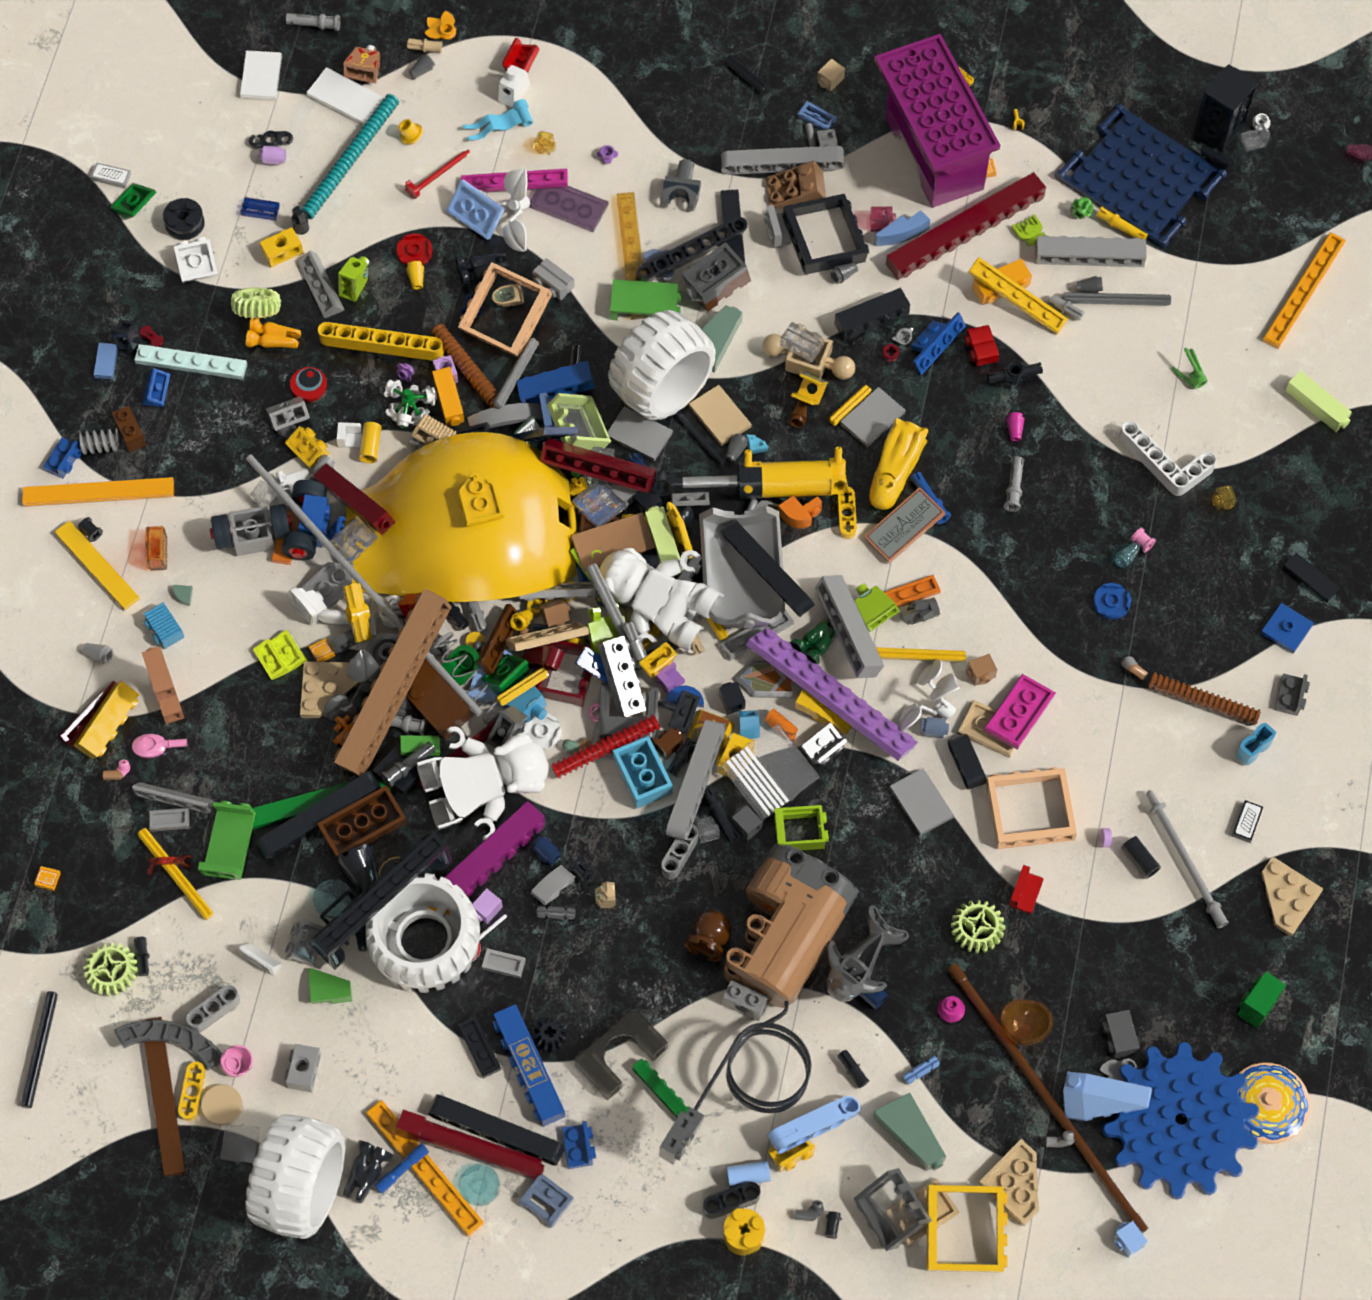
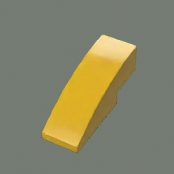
M802 689L796 700L795 708L811 715L813 720L823 725L831 722L838 732L847 736L852 726L806 690Z

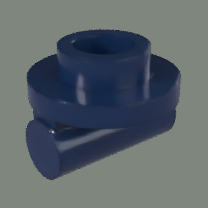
M630 453L625 458L626 461L645 465L644 458L638 453Z

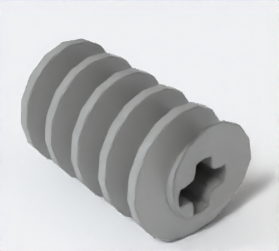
M115 428L114 434H112L110 429H108L107 434L104 433L103 429L100 430L99 435H97L95 430H93L92 436L89 435L88 431H85V436H82L81 432L79 434L80 447L84 455H87L88 449L91 454H94L96 449L98 453H102L104 448L108 453L111 447L114 452H117L118 446L120 447L118 428Z

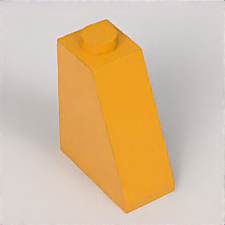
M446 367L432 371L434 388L437 392V398L446 426H457L464 422V414L451 368Z

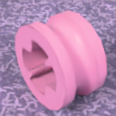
M599 703L592 704L589 708V717L594 722L599 720V714L594 716L593 711H598Z

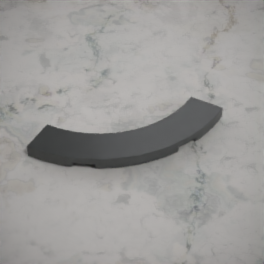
M167 1020L137 1021L114 1029V1033L123 1048L142 1042H166L180 1046L192 1053L201 1061L207 1071L220 1064L222 1053L212 1041L201 1035L197 1030L177 1022Z

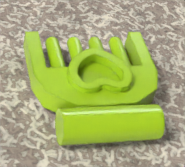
M1035 214L1032 215V218H1028L1031 224L1027 219L1024 220L1026 226L1022 221L1020 222L1024 231L1018 223L1016 226L1015 224L1011 226L1018 238L1026 241L1028 247L1036 244L1037 236L1046 235L1042 232V224Z

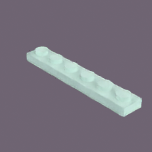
M139 344L135 356L136 364L240 380L244 379L247 367L246 360Z

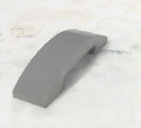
M537 403L508 404L500 409L493 407L467 417L469 427L488 422L490 428L524 422L530 416H534L538 422H544L541 406Z

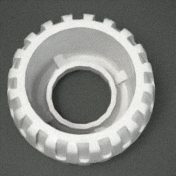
M671 310L654 313L652 317L645 318L641 325L635 326L632 329L633 332L623 339V344L620 348H617L614 354L615 358L610 363L608 378L612 389L627 406L650 420L665 419L683 409L703 388L715 363L716 350L709 337L694 322L679 312Z
M425 873V877L417 876L366 923V945L375 966L394 985L399 984L408 991L417 988L422 993L429 992L428 988L436 987L438 991L444 989L445 984L450 981L452 984L460 979V974L462 972L467 973L470 969L471 961L476 958L480 939L479 919L473 904L458 885H452L447 878L441 877L438 880L434 874ZM428 907H435L437 911L435 912ZM447 909L450 911V915H445ZM423 918L437 920L444 925L448 934L446 946L440 954L423 960L413 958L407 954L402 947L401 938L408 925Z
M283 1114L272 1122L264 1135L263 1142L258 1147V1153L254 1158L252 1172L248 1180L246 1209L248 1218L252 1223L279 1235L302 1239L311 1237L319 1230L334 1202L343 1171L345 1140L338 1128L312 1117Z

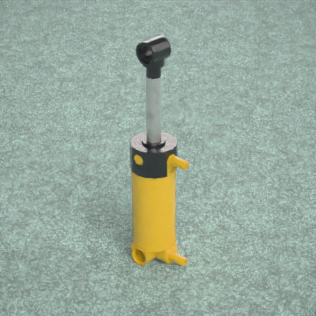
M841 447L835 448V458H829V460L793 462H752V451L748 449L744 451V462H738V472L734 476L673 477V475H669L666 471H658L655 473L653 491L659 496H666L678 488L737 487L739 500L792 497L793 495L794 497L832 496V494H843L848 489L846 461L842 458Z

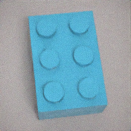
M649 736L613 750V760L637 809L673 794V785Z

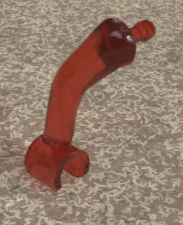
M184 854L181 857L149 858L147 861L151 863L147 873L152 874L154 864H181L189 867L190 865L184 863V859L186 857L192 858V856Z

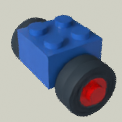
M303 479L296 481L293 485L291 499L297 505L302 506V511L327 538V526L330 525L331 505H328L326 487L313 480ZM300 520L299 532L286 533L283 537L281 550L284 555L290 558L309 560L315 556L316 547L322 548L323 545Z

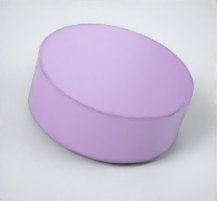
M1101 828L1099 840L1102 848H1109L1111 846L1112 832L1110 828Z

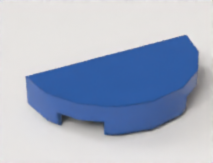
M687 685L672 689L666 698L667 701L676 704L681 690L701 697L697 707H704L701 693L694 687Z

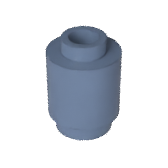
M922 718L920 733L937 738H944V735H948L949 724L946 723V719Z

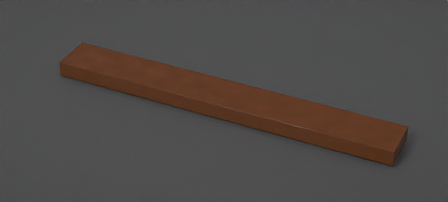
M156 1017V1018L141 1020V1022H143V1021H152V1020H162V1017ZM144 1042L164 1176L170 1177L184 1174L186 1172L166 1042Z

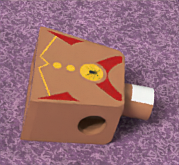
M368 45L366 49L356 47L344 62V77L376 84L380 68V53L372 45Z

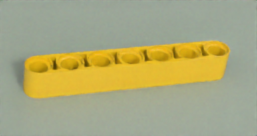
M330 322L321 323L318 327L320 342L326 346L431 361L444 355L442 341L436 337Z

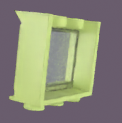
M558 393L547 404L555 427H578L576 435L560 438L562 442L588 450H599V452L611 442L592 396Z

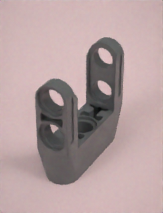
M601 683L598 720L600 739H606V736H612V733L617 734L618 730L623 731L624 727L627 729L629 728L628 725L633 726L634 722L639 723L641 719L642 721L645 720V718L609 716L610 687L609 683ZM651 686L649 691L648 718L651 714L655 715L656 719L658 716V686ZM654 730V733L650 732L648 735L651 742H653V739L655 738L656 730Z

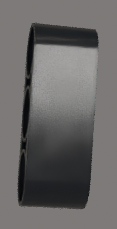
M963 734L948 739L947 743L966 789L970 790L986 784L985 773L969 736Z
M747 1182L710 1195L703 1202V1213L707 1218L715 1219L732 1213L737 1208L752 1206L760 1199V1187L755 1182ZM754 1190L757 1194L754 1197H748L746 1191ZM733 1196L737 1199V1202L729 1204L726 1199ZM714 1203L718 1208L715 1211H709L707 1205Z

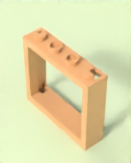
M491 262L487 270L484 271L482 282H479L475 288L476 293L473 299L471 298L467 304L468 309L465 315L460 317L461 321L458 327L461 331L519 358L552 293L549 289ZM497 274L539 293L512 347L470 328Z
M1052 767L1045 771L1034 769L1027 773L1016 771L1009 775L993 774L987 777L986 789L997 849L1075 841L1077 831L1065 768ZM1052 780L1060 781L1068 827L1003 834L995 787Z

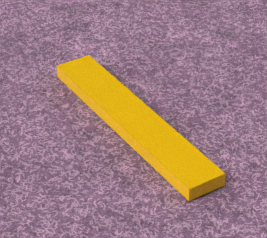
M980 257L975 260L967 272L1056 335L1068 320V318Z
M70 520L55 531L59 539L124 610L140 600L135 591Z

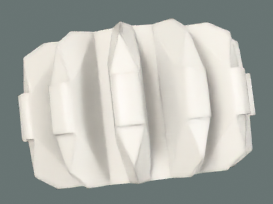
M396 595L382 598L402 622L406 621L398 606V603L403 598ZM380 608L376 610L379 612L378 619H381L382 625H386L389 628L396 627Z

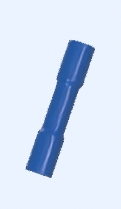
M420 1143L401 1163L375 1183L376 1188L383 1194L409 1168L425 1157L429 1150L423 1143Z

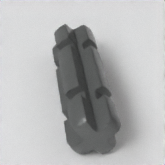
M538 906L536 914L538 918L548 916V918L564 919V917L575 919L576 910L571 907L564 909V907L548 906V908H545V906Z

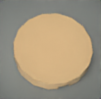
M217 1085L210 1088L202 1098L201 1108L203 1115L214 1125L221 1126L233 1123L242 1112L240 1094L229 1085Z

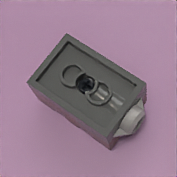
M726 242L682 273L686 284L685 293L692 302L698 301L707 312L716 307L721 299L730 297L735 289L738 287L742 288L751 281L746 264Z

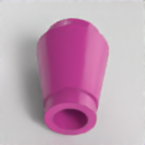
M1009 413L1008 418H1006L1011 441L1021 440L1025 419L1022 413Z

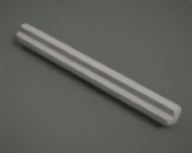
M535 338L528 340L496 396L493 404L500 409L505 405L517 384V380L521 377L538 347L539 342Z

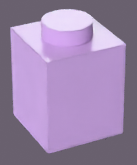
M488 889L473 903L479 922L483 921L486 924L503 907L502 900Z

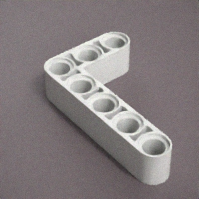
M1126 421L1122 426L1120 440L1173 495L1181 496L1214 470L1217 459L1211 452L1202 453L1184 468L1180 469L1137 423Z

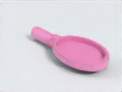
M156 734L141 735L132 743L133 752L142 758L157 757L163 754L166 748L187 747V739L165 740Z

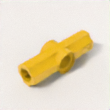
M360 583L344 586L343 591L347 604L345 610L346 618L351 623L355 643L370 641L373 639L368 621L370 611L368 605L364 603Z

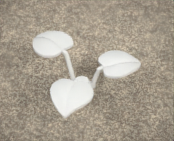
M526 168L513 170L505 175L504 187L511 194V200L498 203L501 206L509 205V208L516 212L509 219V224L503 227V238L509 247L521 252L527 251V233L523 223L514 219L519 214H522V210L527 209L530 205L529 198L526 196Z
M939 659L927 666L918 677V684L920 686L928 683L933 691L930 694V699L934 701V709L923 705L918 706L916 703L907 707L897 722L901 732L908 729L920 718L922 710L932 712L934 715L939 714L946 720L954 715L956 708L943 697L960 689L953 674L945 675L937 682L936 687L932 683V680L937 678L942 671V662Z

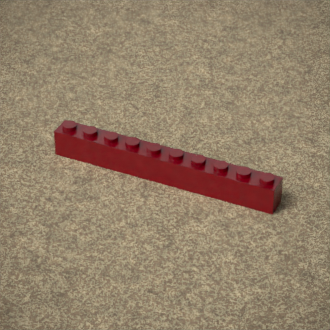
M1033 172L891 252L886 257V266L897 280L903 277L906 278L913 271L924 268L927 263L938 260L947 252L954 251L957 246L968 243L971 238L982 235L991 227H996L1006 218L1010 219L1015 213L1026 210L1035 202H1040L1045 197L1046 186Z

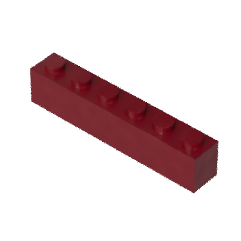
M550 438L544 443L540 458L542 463L648 493L652 488L656 473L654 468Z

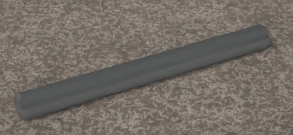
M1063 293V299L1067 302L1071 301V303L1171 304V295Z

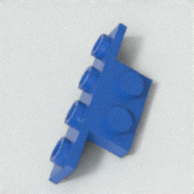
M959 312L947 324L932 321L911 344L914 351L921 352L913 360L920 375L929 368L966 327Z

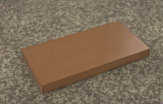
M643 512L571 535L583 572L587 571L586 567L590 564L596 563L598 567L601 566L609 554L624 548H634L639 554L655 549ZM594 550H599V551L602 552V553L595 552V553L593 554V557H594V558L591 557V554H592V552H593Z

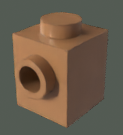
M561 598L540 604L543 622L548 627L564 625L566 621L570 620V606Z
M990 654L969 661L966 674L968 679L973 681L974 685L980 683L984 685L990 682L991 679L996 678L997 668Z

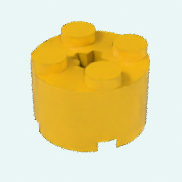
M735 1209L724 1222L723 1238L726 1246L733 1253L742 1256L760 1249L765 1236L763 1218L751 1209ZM744 1229L748 1230L744 1235L741 1234V1231Z

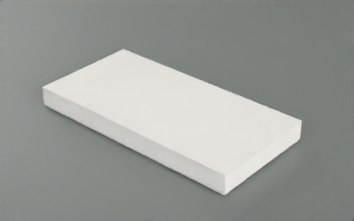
M325 68L307 91L308 97L362 125L367 122V119L370 118V115L373 114V111L376 110V107L379 106V103L384 98L328 68Z

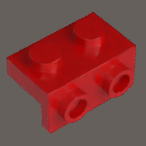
M515 38L502 62V66L506 72L511 65L525 70L528 74L540 49L537 45L522 44L519 38Z

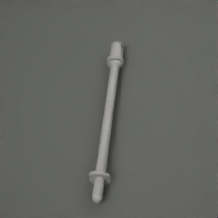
M1151 790L1147 791L1146 796L1153 806L1149 811L1151 814L1156 813L1207 903L1206 912L1212 916L1218 929L1226 926L1229 922L1221 910V904L1213 900L1163 810L1166 807L1165 802L1159 803L1154 792Z

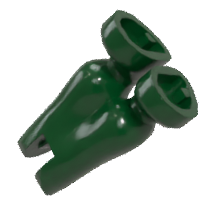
M827 616L816 626L808 630L803 635L802 640L793 638L790 644L801 653H805L809 647L813 646L805 655L813 663L819 664V656L826 653L832 642L837 638V634L834 628L831 629L829 627L831 621Z

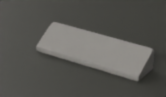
M308 251L297 260V263L323 317L327 318L342 312L344 308L318 254Z
M141 782L134 784L132 787L135 796L207 814L210 813L213 805V800Z

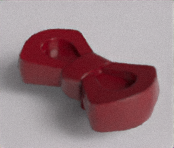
M144 326L140 329L141 338H147L151 346L161 347L163 345L164 338L156 335L151 326Z

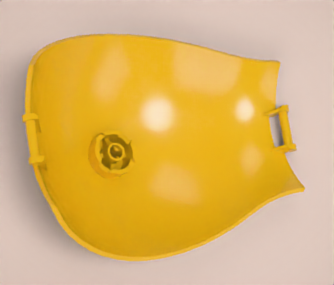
M471 432L439 439L414 451L400 461L377 483L361 490L384 508L395 521L383 535L379 534L345 506L346 521L344 522L345 527L342 530L344 532L342 535L343 550H341V554L344 558H348L349 563H354V569L376 593L404 597L411 593H422L426 589L445 598L447 602L488 601L527 595L557 586L576 575V563L570 550L574 548L571 535L578 533L575 514L577 504L572 503L570 500L568 478L559 467L540 462L542 452L536 447L517 438L498 433ZM472 470L496 483L505 515L503 519L472 527L467 526L458 490L468 479V475ZM558 505L568 512L569 527L559 522ZM352 526L354 545H350L349 528ZM352 578V584H355L356 581Z

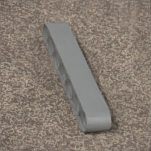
M840 146L725 151L721 154V171L727 175L778 173L811 161H815L822 170H839L844 167V150Z
M705 720L667 825V836L683 840L688 839L725 734L726 725L724 723Z

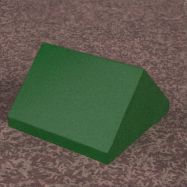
M506 654L499 661L494 673L491 675L485 674L481 681L484 684H488V687L495 694L500 695L529 674L528 662L525 659Z

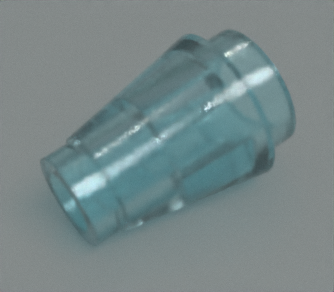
M1132 542L1117 552L1114 558L1116 565L1123 569L1130 567L1140 551V546Z

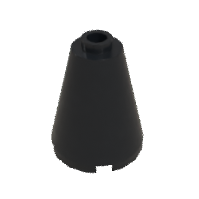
M372 843L348 850L349 853L346 854L347 856L344 857L341 854L335 859L360 894L379 878Z

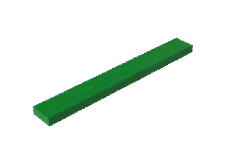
M375 777L381 788L386 786L385 782ZM350 782L252 808L256 812L253 829L290 820ZM387 786L390 792L396 791L394 788Z

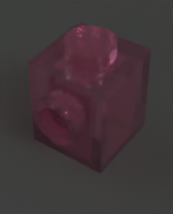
M892 206L871 207L870 232H880L896 220V213H893Z

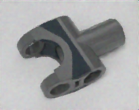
M682 159L679 161L676 177L665 176L663 207H668V204L674 198L681 197L687 200L689 211L695 210L699 200L701 181L692 179L694 162L691 160Z

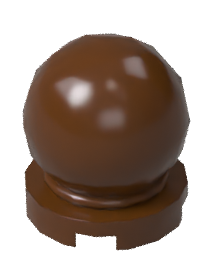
M708 910L701 913L694 921L693 934L688 935L685 947L696 956L699 953L708 956V961H720L724 954L721 947L725 946L731 938L732 926L725 914L716 910Z

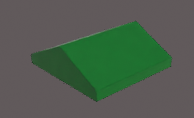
M132 183L110 208L128 220L133 218L157 192L154 189Z

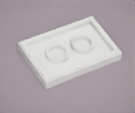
M246 51L240 92L241 98L276 100L282 60L281 53Z

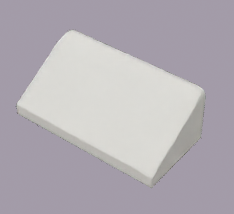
M251 943L239 947L243 957L271 975H275L282 965L279 961Z

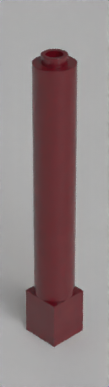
M404 1109L396 1126V1135L416 1142L421 1140L535 1180L537 1176L543 1174L545 1165L542 1164V1159L427 1121L425 1116Z

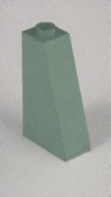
M725 305L701 329L713 342L716 350L715 363L712 367V372L714 373L742 322V311L736 307Z
M910 1092L874 1110L873 1117L875 1121L926 1171L931 1168L937 1170L944 1165L943 1162H945L946 1155Z

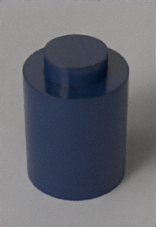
M882 990L876 993H861L859 996L876 1010L886 1000L888 994Z

